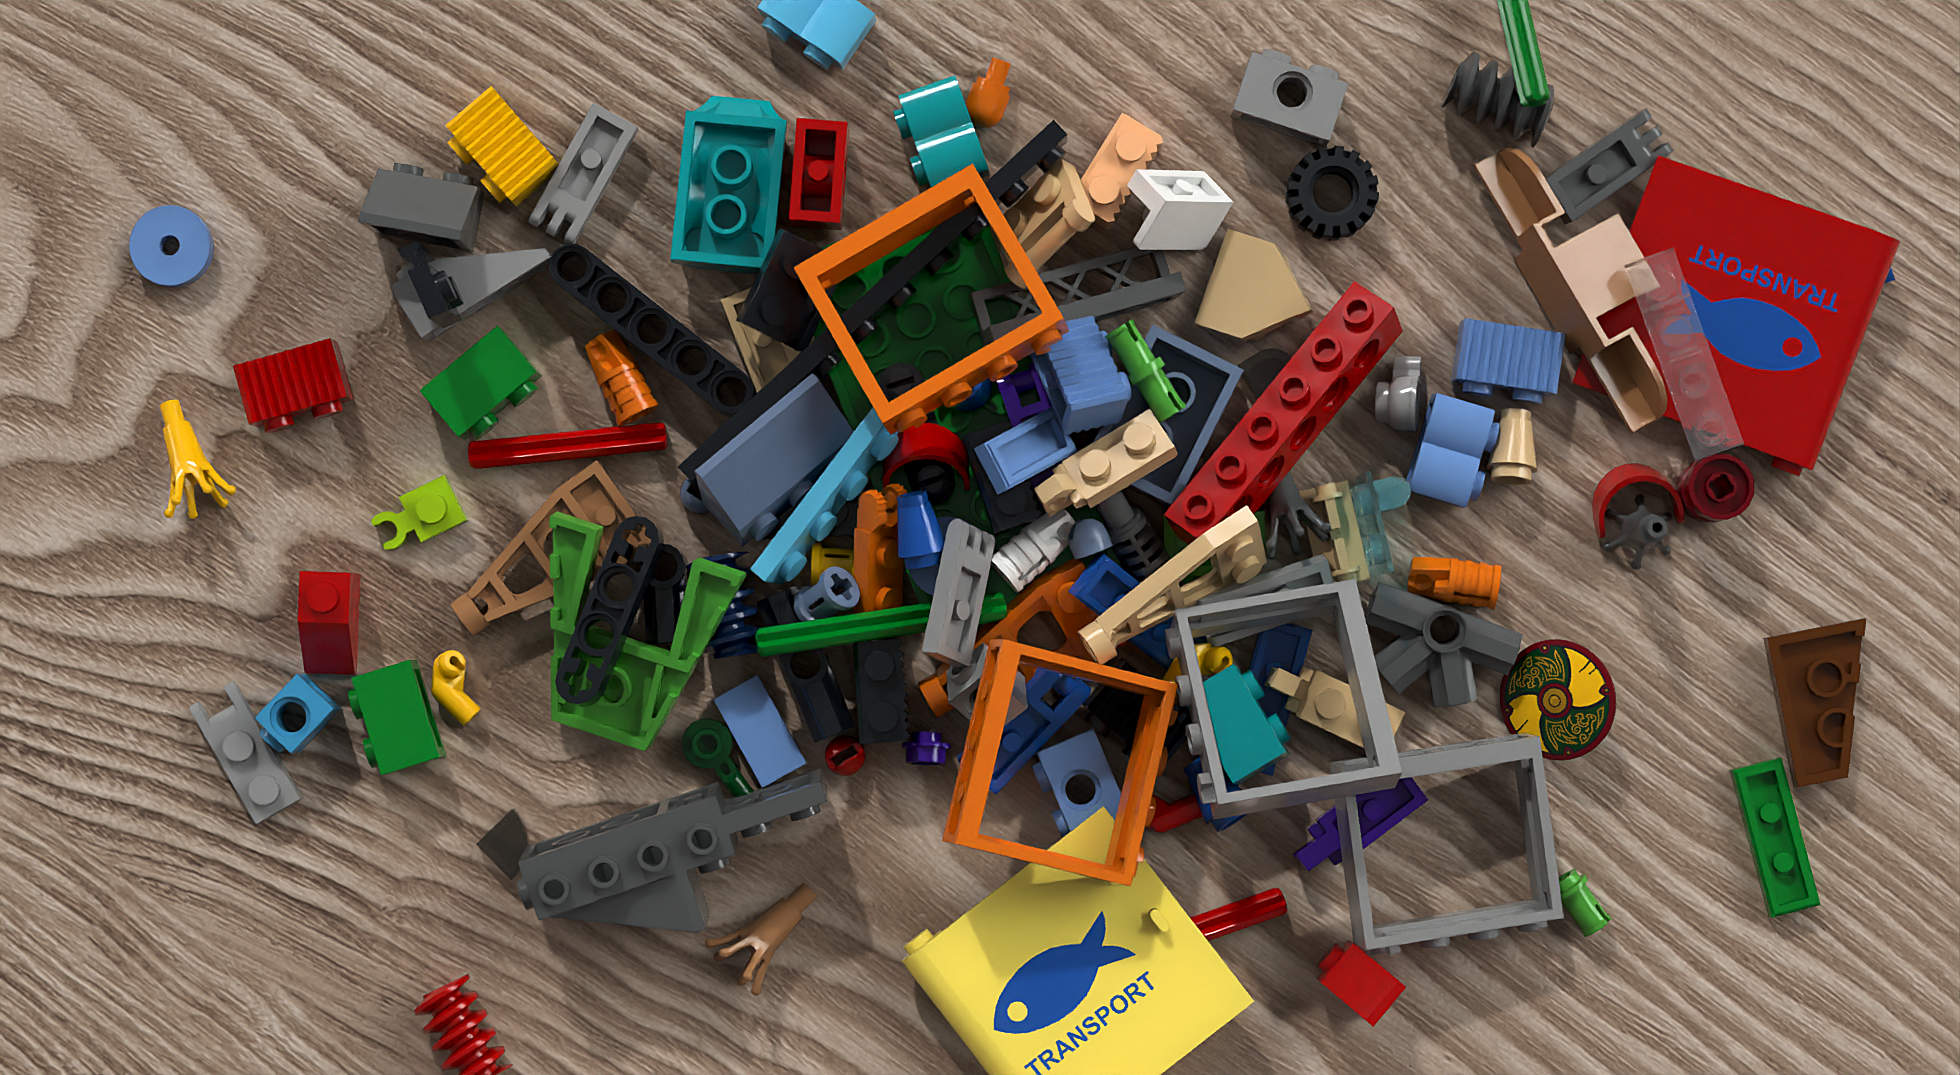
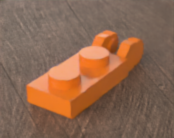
M899 483L886 485V487H883V491L877 492V490L866 491L858 498L857 528L854 529L853 577L859 586L860 597L859 602L853 607V614L903 607L904 558L898 557V502L896 497L905 494L907 490L900 486Z

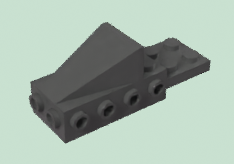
M820 768L725 800L720 784L716 782L529 845L525 848L518 861L522 872V879L517 881V886L526 910L534 908L538 921L552 917L696 933L706 930L710 910L695 868L698 867L700 873L704 874L730 864L728 857L736 854L738 843L736 832L741 831L743 838L751 837L771 829L770 822L774 819L790 815L791 821H798L821 811L819 805L827 802L828 791L822 769Z

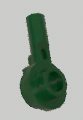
M701 718L692 722L686 728L682 737V750L686 759L694 766L703 769L713 768L734 798L754 791L729 757L732 749V737L728 728L720 721L712 718Z

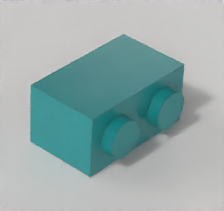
M1232 664L1203 682L1220 762L1233 784L1240 785L1290 755L1284 744L1291 740V736L1276 713L1270 717L1265 713L1258 700L1266 695L1250 669L1242 674L1239 667Z

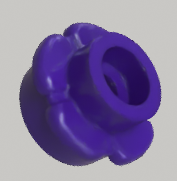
M912 732L911 741L902 743V748L906 749L905 763L913 765H945L946 750H951L952 746L949 743H941L942 733Z

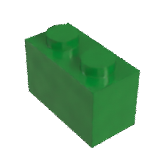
M497 325L419 391L459 438L466 440L472 435L478 440L499 423L495 415L509 403L515 408L520 406L538 390L534 383L542 375L508 334Z
M406 660L351 678L354 689L348 691L349 702L357 720L364 718L369 737L363 739V746L371 768L379 767L380 774L387 775L447 756L417 660Z

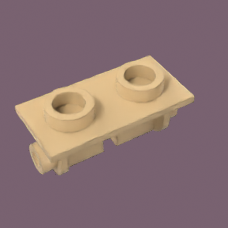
M1348 481L1329 483L1299 491L1309 508L1324 523L1331 525V530L1328 532L1330 537L1327 542H1322L1307 525L1306 529L1313 557L1321 554L1326 557L1333 582L1356 579V582L1370 579Z

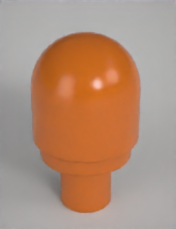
M992 57L985 78L978 76L976 82L972 83L965 104L973 125L979 128H991L1002 120L1010 99L1008 94L1011 88L1004 85L1011 66L1010 63Z

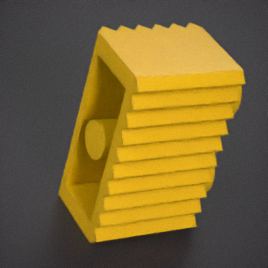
M492 86L445 125L454 135L447 142L466 165L474 159L487 173L480 181L499 203L508 197L517 207L550 179L559 165Z

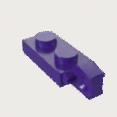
M1412 777L1399 779L1396 787L1392 789L1356 795L1363 849L1428 801V798ZM1335 805L1316 818V822L1307 828L1313 839L1293 853L1304 870L1310 871L1327 857L1335 866L1343 861Z

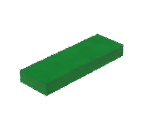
M1777 757L1730 769L1731 779L1768 917L1773 918L1821 905L1782 758Z

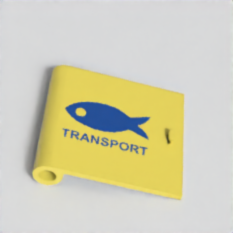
M1103 806L1047 850L1105 864L1115 820ZM1145 859L1143 863L1138 862L1136 875L1132 879L1131 886L1115 884L1029 863L943 931L941 930L932 935L928 929H925L903 947L908 955L901 961L988 1075H1161L1255 1002Z

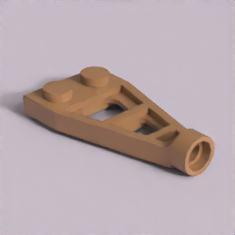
M597 460L555 489L471 589L450 603L459 619L473 636L497 619L553 598L550 558L545 552L544 543L548 534L553 530V528H549L550 515L557 511L604 526L591 582L595 581L619 524L629 517L637 516ZM642 528L639 534L631 533L627 541L634 546L630 560L628 561L620 555L617 563L627 565L633 561L639 547H649L651 539L645 536L646 528ZM531 553L545 570L546 579L543 583L522 594H514L505 584L504 574L521 556ZM476 598H482L487 602L488 611L486 614L476 603Z

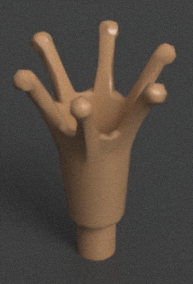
M803 883L787 900L781 898L749 925L716 939L707 938L704 942L707 948H714L739 939L733 945L721 948L719 952H716L714 960L721 962L734 953L745 948L749 949L751 956L737 978V983L743 986L751 981L752 974L760 963L751 988L752 995L758 996L762 991L760 986L763 976L775 951L801 921L802 916L800 914L817 896Z

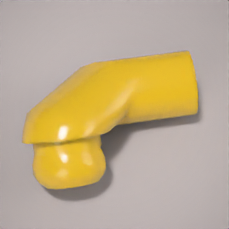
M1210 643L1194 644L1201 676L1215 675L1232 665V654L1226 647H1211ZM1174 658L1162 680L1175 683V677L1181 676L1178 658Z
M447 650L437 656L434 661L431 693L434 699L464 727L480 712L481 708L463 691L466 669L464 656L458 651Z

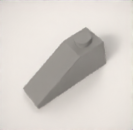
M546 248L442 258L429 262V265L437 271L441 272L444 270L448 277L452 276L464 301L463 305L457 307L462 320L445 328H442L428 318L408 274V270L414 268L412 264L402 268L396 274L399 281L389 287L420 337L430 342L547 269L552 255Z

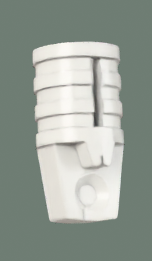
M1064 509L1051 517L1048 513H1045L1038 520L1022 528L1021 532L1014 535L1007 544L1000 547L997 553H993L991 565L1016 593L1020 592L1024 585L1029 584L1037 574L1042 573L1045 567L1049 564L1051 565L1057 556L1069 545L1068 534L1076 522Z

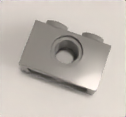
M1263 49L1262 54L1252 52L1230 117L1320 147L1327 146L1348 83L1338 80L1340 74L1327 67L1311 65L1310 69L1307 70L1291 65L1292 58L1278 51ZM1284 84H1294L1301 89L1304 101L1297 107H1287L1279 101L1277 89Z

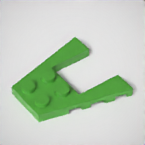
M557 511L550 515L549 528H553L550 578L553 579L554 607L550 609V628L554 629V655L551 656V720L646 751L654 743L743 583L746 572L700 557L692 562L671 650L669 651L627 637L601 699L591 706H575L561 698L557 692L555 680L586 604L604 526ZM592 625L587 634L588 643L593 649H603L611 643L614 633ZM582 650L578 658L587 662L584 672L581 676L572 675L569 684L575 687L574 696H577L581 689L589 691L592 687L593 682L586 678L590 663L595 664L599 668L603 663L602 659L593 658Z

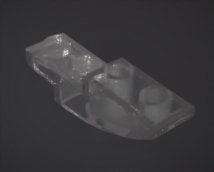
M1674 248L1626 264L1625 269L1694 460L1696 461L1744 444Z

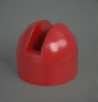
M848 735L839 736L827 745L825 762L833 773L840 776H849L858 772L865 762V749L858 739ZM853 745L858 754L836 766L831 758Z

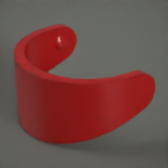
M923 423L918 428L913 425L901 433L900 431L898 432L899 440L896 447L883 459V487L889 485L890 476L901 465L914 460L932 459L945 462L957 469L962 475L964 491H970L968 454L963 442L955 433L946 427L932 423Z
M1631 463L1615 467L1601 479L1593 496L1592 512L1598 538H1605L1606 535L1604 514L1609 501L1614 494L1626 485L1647 481L1665 487L1669 492L1674 516L1678 524L1685 521L1684 508L1679 494L1659 471L1650 466Z

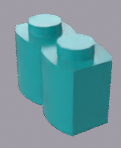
M955 75L898 95L902 108L894 110L893 113L902 139L913 137L919 155L911 157L910 161L919 186L929 184L931 188L971 164L975 166L981 178L990 175Z

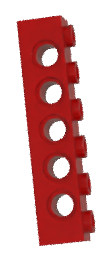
M1354 281L1164 513L1174 534L1188 545L1191 544L1203 533L1246 505L1253 514L1257 512L1403 332L1395 308L1357 282Z

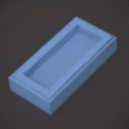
M1053 407L974 448L997 495L1078 452L1070 436L1064 434Z
M759 675L713 699L762 788L807 763Z

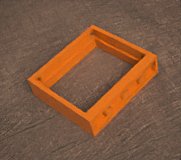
M973 164L793 267L890 435L898 430L901 433L913 425L918 428L927 420L926 414L943 404L945 407H952L963 402L973 393L971 388L988 378L991 381H997L1008 376L1018 367L1017 361L1033 352L1036 355H1042L1051 351L1049 346L1062 340V335L1069 332L1064 317ZM977 203L1042 314L889 402L825 290Z
M1005 639L990 640L942 841L1102 881L1131 886L1132 879L1136 875L1138 862L1143 863L1144 848L1140 847L1144 828L1151 824L1156 810V799L1152 796L1156 776H1161L1167 763L1168 750L1164 746L1168 726L1174 724L1178 712L1174 711L1177 699L1175 694L1178 684ZM1019 663L1144 695L1105 864L978 834Z

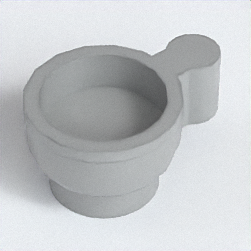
M1394 356L1392 381L1377 383L1375 398L1376 422L1389 423L1393 429L1400 431L1417 432L1421 404L1422 357Z

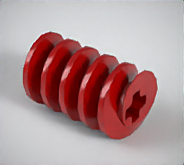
M469 974L424 995V1000L416 1007L414 1013L416 1016L432 1014L433 1018L422 1030L424 1034L441 1033L442 1037L431 1047L433 1052L450 1051L451 1053L440 1066L442 1071L458 1069L460 1072L458 1075H496L513 1066V1064L496 1065L495 1063L505 1053L504 1046L487 1047L486 1045L497 1033L495 1027L478 1028V1025L488 1014L486 1009L469 1010L468 1008L479 996L477 991H460V988L469 980Z

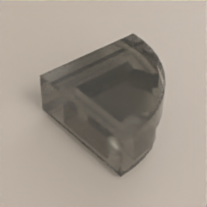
M515 808L511 809L476 844L510 880H514L521 871L518 861L525 848L529 846L525 823Z

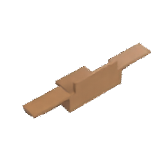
M1508 147L1474 164V169L1523 250L1514 260L1556 331L1565 333L1564 345L1571 354L1581 348L1631 434L1660 419L1667 408L1665 385L1655 363L1635 329L1631 327L1608 339L1596 319L1659 284L1658 279L1620 215L1616 214L1554 247L1544 229L1565 214V211L1533 160L1521 150Z

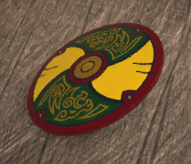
M1550 639L1526 647L1518 653L1509 674L1503 675L1500 686V708L1511 735L1529 733L1540 736L1542 757L1545 759L1564 761L1586 755L1605 739L1615 718L1616 692L1609 671L1593 652L1572 641Z

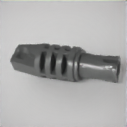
M1121 491L1095 506L1104 521V527L1113 545L1111 549L1124 570L1139 583L1171 560L1143 511L1136 507H1131Z

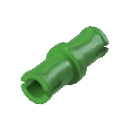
M1133 319L1105 335L1106 340H1109L1130 374L1127 376L1130 385L1136 384L1159 423L1186 407V404L1182 402L1162 370V367L1165 366L1160 356L1158 358L1154 357L1136 328Z

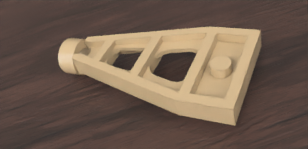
M1246 505L1203 533L1097 617L1096 621L1077 632L1078 636L1093 660L1103 665L1117 656L1115 650L1117 645L1173 617L1175 609L1192 607L1202 598L1236 582L1239 584L1245 583L1255 577L1262 569V565L1267 563L1257 518ZM1210 558L1212 570L1209 573L1179 587V582Z

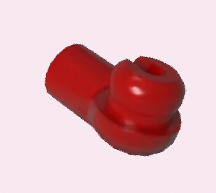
M1152 794L1156 799V810L1153 820L1147 828L1157 833H1165L1203 817L1194 794L1171 803Z

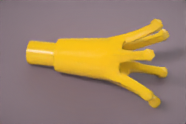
M179 400L163 402L159 407L165 423L163 435L171 470L170 495L167 509L163 513L164 516L171 518L174 515L175 506L180 505L184 489L188 504L187 515L190 519L197 518L194 486L198 483L203 493H210L220 507H227L229 501L223 498L213 481L228 495L235 494V486L225 482L206 459L191 423L184 418Z

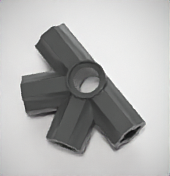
M1378 581L1371 595L1365 614L1366 624L1398 635L1374 655L1377 669L1398 694L1427 671L1433 707H1450L1478 700L1472 663L1508 675L1517 658L1523 637L1522 633ZM1442 615L1452 616L1456 624L1452 637L1445 641H1435L1430 634V626L1433 620Z

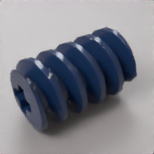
M748 551L702 557L703 559L746 572V575L752 572L751 567L736 564V559L747 554ZM692 562L686 565L687 571L689 573L691 570ZM741 584L706 647L704 654L714 655V659L758 653L756 645L748 644L747 640L754 637L760 627L748 625L744 622L745 619L758 612L757 607L742 604L741 601L755 592L754 587Z

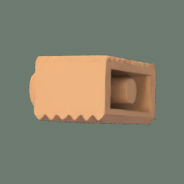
M1124 113L1118 118L1081 178V183L1095 216L1094 223L1104 229L1113 228L1115 220H1118L1120 212L1124 210L1125 204L1129 202L1131 194H1134L1127 184L1136 169H1149L1151 162L1155 160L1157 152H1160L1163 144L1161 135Z

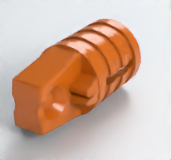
M615 330L602 333L585 345L597 378L596 382L599 388L602 389L603 396L608 401L609 408L612 414L615 415L618 426L633 423L654 412L659 407L657 400L652 395L653 392L650 386L646 383L644 374L640 371L638 362L634 360Z
M1413 557L1408 572L1407 591L1444 601L1445 603L1454 602L1459 605L1466 606L1467 604L1472 605V607H1486L1487 609L1495 610L1502 566L1498 564L1489 565L1484 562L1476 563L1471 560L1463 561L1452 557Z

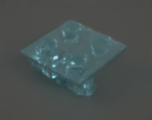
M1367 471L1355 477L1357 485L1350 488V494L1356 517L1364 516L1369 535L1361 538L1368 567L1376 565L1378 575L1393 572L1394 568L1381 512L1393 510L1407 503L1411 495V488L1404 478L1398 476L1373 481L1371 471Z

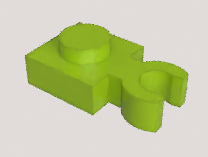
M442 475L400 496L399 499L405 509L398 514L389 511L381 512L373 517L371 523L374 527L381 526L386 522H393L397 528L396 536L382 544L385 550L391 551L401 548L407 542L409 534L414 531L420 542L425 543L469 520L448 477Z

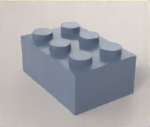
M1152 324L1144 341L1155 358L1159 356L1165 363L1162 370L1182 402L1186 404V407L1160 423L1175 446L1178 455L1127 487L1169 508L1185 489L1244 370ZM1136 384L1130 385L1131 399L1126 404L1121 421L1116 425L1113 423L1106 427L1102 425L1094 442L1146 410H1151Z

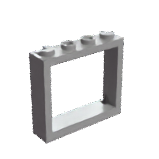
M1356 579L1175 609L1171 628L1165 629L1166 647L1170 659L1178 658L1181 676L1175 677V684H1178L1176 690L1181 707H1189L1192 724L1186 725L1187 743L1192 756L1199 754L1203 773L1197 774L1199 797L1202 804L1210 803L1213 820L1396 787L1402 774V769ZM1333 614L1369 768L1227 793L1193 638Z
M1519 733L1397 752L1402 769L1399 779L1514 761L1532 894L1531 900L1373 925L1356 795L1334 798L1353 942L1365 950H1370L1371 955L1382 953L1396 954L1401 952L1400 945L1419 942L1421 948L1442 947L1450 944L1451 936L1468 934L1470 940L1491 939L1499 936L1500 928L1517 926L1519 932L1537 931V928L1548 927L1547 921L1564 918L1540 736ZM1367 757L1329 763L1331 775L1369 768Z

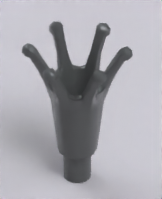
M1289 471L1266 499L1270 517V539L1266 544L1268 548L1266 551L1267 559H1273L1275 556L1279 525L1285 526L1294 555L1302 553L1297 536H1302L1304 529L1301 527L1299 519L1322 542H1327L1330 537L1328 532L1331 530V525L1324 523L1309 508L1301 497Z
M1641 494L1636 495L1634 500L1638 511L1630 515H1621L1612 509H1608L1605 513L1608 519H1613L1622 524V535L1614 541L1605 543L1604 549L1610 552L1614 548L1628 545L1634 549L1636 554L1631 564L1632 569L1635 570L1641 568L1642 558L1647 551L1658 547L1664 555H1668L1671 551V548L1663 542V538L1668 530L1666 522L1672 520V514L1666 512L1662 516H1658L1649 512L1644 504L1645 497Z

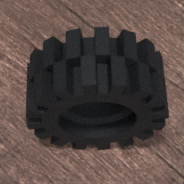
M1336 145L1330 149L1324 146L1318 148L1313 153L1309 152L1295 166L1286 185L1285 200L1289 205L1288 213L1291 219L1295 218L1299 223L1297 227L1303 232L1307 230L1312 233L1314 238L1319 240L1322 237L1329 238V241L1338 240L1345 236L1347 238L1362 228L1373 215L1376 203L1379 200V192H1377L1378 178L1377 175L1373 176L1371 172L1372 165L1369 161L1366 160L1364 162L1360 159V153L1355 150L1348 152L1344 150V146ZM1334 174L1347 181L1351 188V200L1345 209L1339 212H1327L1315 203L1313 186L1322 176Z

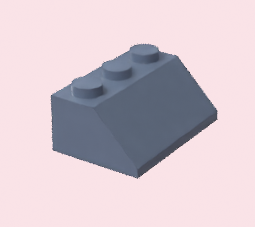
M813 373L695 470L704 506L742 547L753 538L756 541H760L768 536L779 522L778 517L791 506L795 509L854 432Z

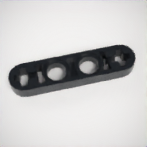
M629 517L621 522L616 529L558 669L555 680L557 692L561 698L575 706H591L603 696L663 551V533L655 523L646 517ZM642 528H646L645 536L651 539V543L648 548L639 547L636 551L633 561L638 565H642L638 573L625 564L617 563L620 555L628 561L630 560L634 546L627 541L631 533L639 534ZM626 574L633 583L632 593L624 601L616 602L610 600L606 590L608 582L615 575ZM605 621L610 623L614 633L611 643L603 649H593L588 643V630L596 622ZM582 650L593 658L602 659L603 663L600 668L590 663L586 678L593 682L592 687L589 691L581 689L578 695L574 696L575 687L569 684L572 675L581 676L584 672L587 662L578 658Z

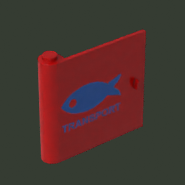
M1658 155L1629 232L1658 279L1659 284L1596 319L1608 339L1631 327L1635 329L1655 363L1665 385L1667 408L1663 414L1664 417L1764 452L1774 457L1771 467L1800 477L1803 468L1813 471L1900 241L1876 230ZM1583 353L1572 383L1608 396Z

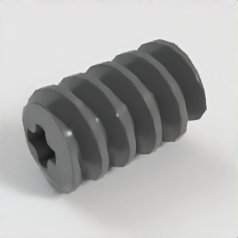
M1475 51L1472 52L1458 66L1444 96L1441 108H1444L1453 98H1457V115L1462 117L1473 105L1476 107L1475 123L1481 124L1490 114L1495 115L1494 131L1499 133L1511 122L1513 123L1512 139L1517 141L1527 130L1532 131L1531 147L1534 148L1546 126L1554 105L1553 85L1548 84L1550 96L1546 104L1539 107L1526 108L1520 103L1513 68H1509L1498 78V61L1491 60L1480 70V55Z

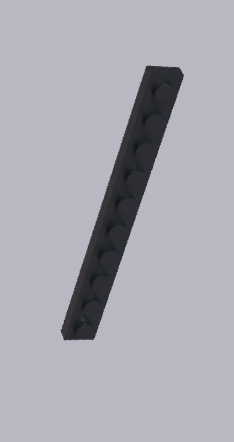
M1055 120L1050 122L985 182L997 205L1003 203L1007 208L1013 205L1029 189V186L1024 181L1039 168L1044 174L1047 173L1060 158L1062 159L1067 152L1062 146L1067 143L1068 134ZM977 203L942 222L840 316L852 339L858 346L879 328L880 324L875 319L889 306L894 311H897L916 294L917 289L913 284L927 271L934 277L952 261L955 256L950 250L965 237L969 242H972L988 228L990 224ZM827 328L678 466L693 484L696 485L698 483L695 474L697 468L812 373L822 380L842 362L843 359L838 355L841 350L829 329Z

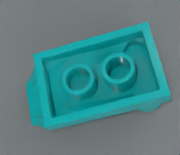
M711 95L706 103L694 111L686 110L670 256L672 263L703 270L746 274L759 272L777 232L787 120L779 117L771 101Z

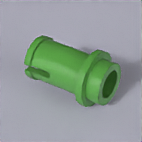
M1572 869L1558 877L1562 904L1579 926L1584 937L1596 933L1608 924L1611 917L1604 911L1585 884L1588 881L1585 874L1579 875L1575 869Z

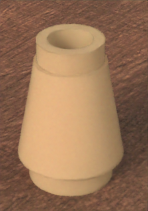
M1518 408L1501 410L1498 422L1500 424L1498 436L1486 466L1491 470V481L1516 486L1530 484L1532 473L1537 471L1531 412Z

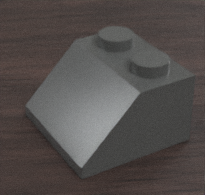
M394 163L393 171L378 168L360 211L358 222L374 234L474 252L485 195L479 187L472 186L474 178L450 172H444L442 180L423 177V168L402 163Z

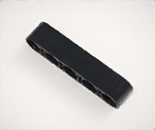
M568 243L560 246L553 252L549 259V272L552 279L564 291L717 411L727 417H732L757 394L753 382L742 370L589 250L578 244ZM580 256L586 260V273L580 280L574 282L564 280L561 274L563 263L570 257ZM612 287L624 289L627 295L624 307L614 313L604 311L601 306L603 293ZM651 318H659L665 321L667 327L664 338L655 344L643 342L640 336V329L643 323ZM699 349L705 353L706 365L699 374L686 375L682 373L679 366L680 359L687 350ZM739 380L746 387V396L743 402L733 407L722 404L719 398L721 386L727 381Z

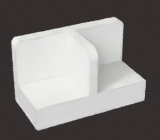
M1136 169L1127 184L1131 191L1146 206L1143 212L1144 223L1133 240V243L1141 250H1203L1209 244L1233 204V201L1204 171Z

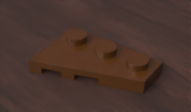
M1867 618L1763 638L1794 787L1848 778L1855 721L1853 710L1856 684L1859 683L1861 664L1859 663L1862 636H1865Z

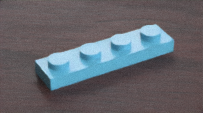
M872 407L750 569L765 582L784 584L785 581L794 579L804 568L807 562L805 555L815 541L823 540L837 523L835 515L844 503L856 498L865 488L868 482L866 474L877 460L885 459L894 450L899 440L897 436L899 430L890 435Z

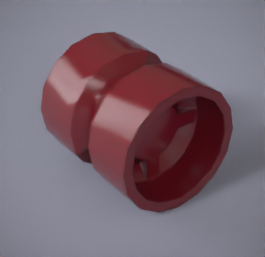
M1714 454L1689 463L1680 472L1676 482V491L1681 498L1684 512L1690 518L1699 522H1719L1740 515L1750 505L1754 496V479L1750 469L1740 459L1729 454Z

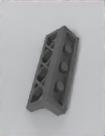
M1137 246L1038 274L1044 284H1050L1066 293L1061 306H1057L1065 321L1094 316L1095 322L1175 300L1186 291L1181 273L1170 274L1163 250H1141ZM1147 255L1151 256L1157 276L1156 279L1136 283L1124 276L1133 259ZM1123 263L1118 272L1108 267ZM1094 270L1113 280L1108 292L1090 297L1077 289L1085 273ZM1076 276L1071 286L1061 281L1062 279ZM1011 281L972 292L968 295L984 347L1042 314L1037 306L1030 303L1032 296L1029 291L1024 299L1013 294L1027 290V288H1020ZM1120 284L1124 286V288L1117 289ZM1002 297L1019 307L1013 319L991 325L984 301ZM1072 298H1075V299L1078 300V301H1075V302H1071V303H1070V301L1072 300ZM1025 311L1031 313L1029 315L1023 316Z

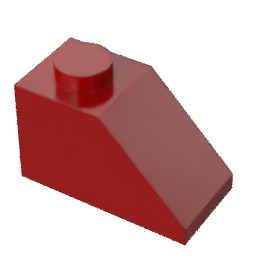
M299 571L297 623L304 673L357 675L361 574Z
M1350 940L1343 947L1335 943L1317 965L1322 972L1316 979L1373 1027L1406 988L1404 984Z

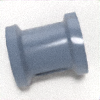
M836 566L830 567L820 575L819 582L814 586H805L798 590L794 595V611L802 622L833 617L838 611L849 610L859 602V586L854 577L845 569ZM842 586L843 591L835 595L833 591ZM818 601L820 605L811 610L810 605Z

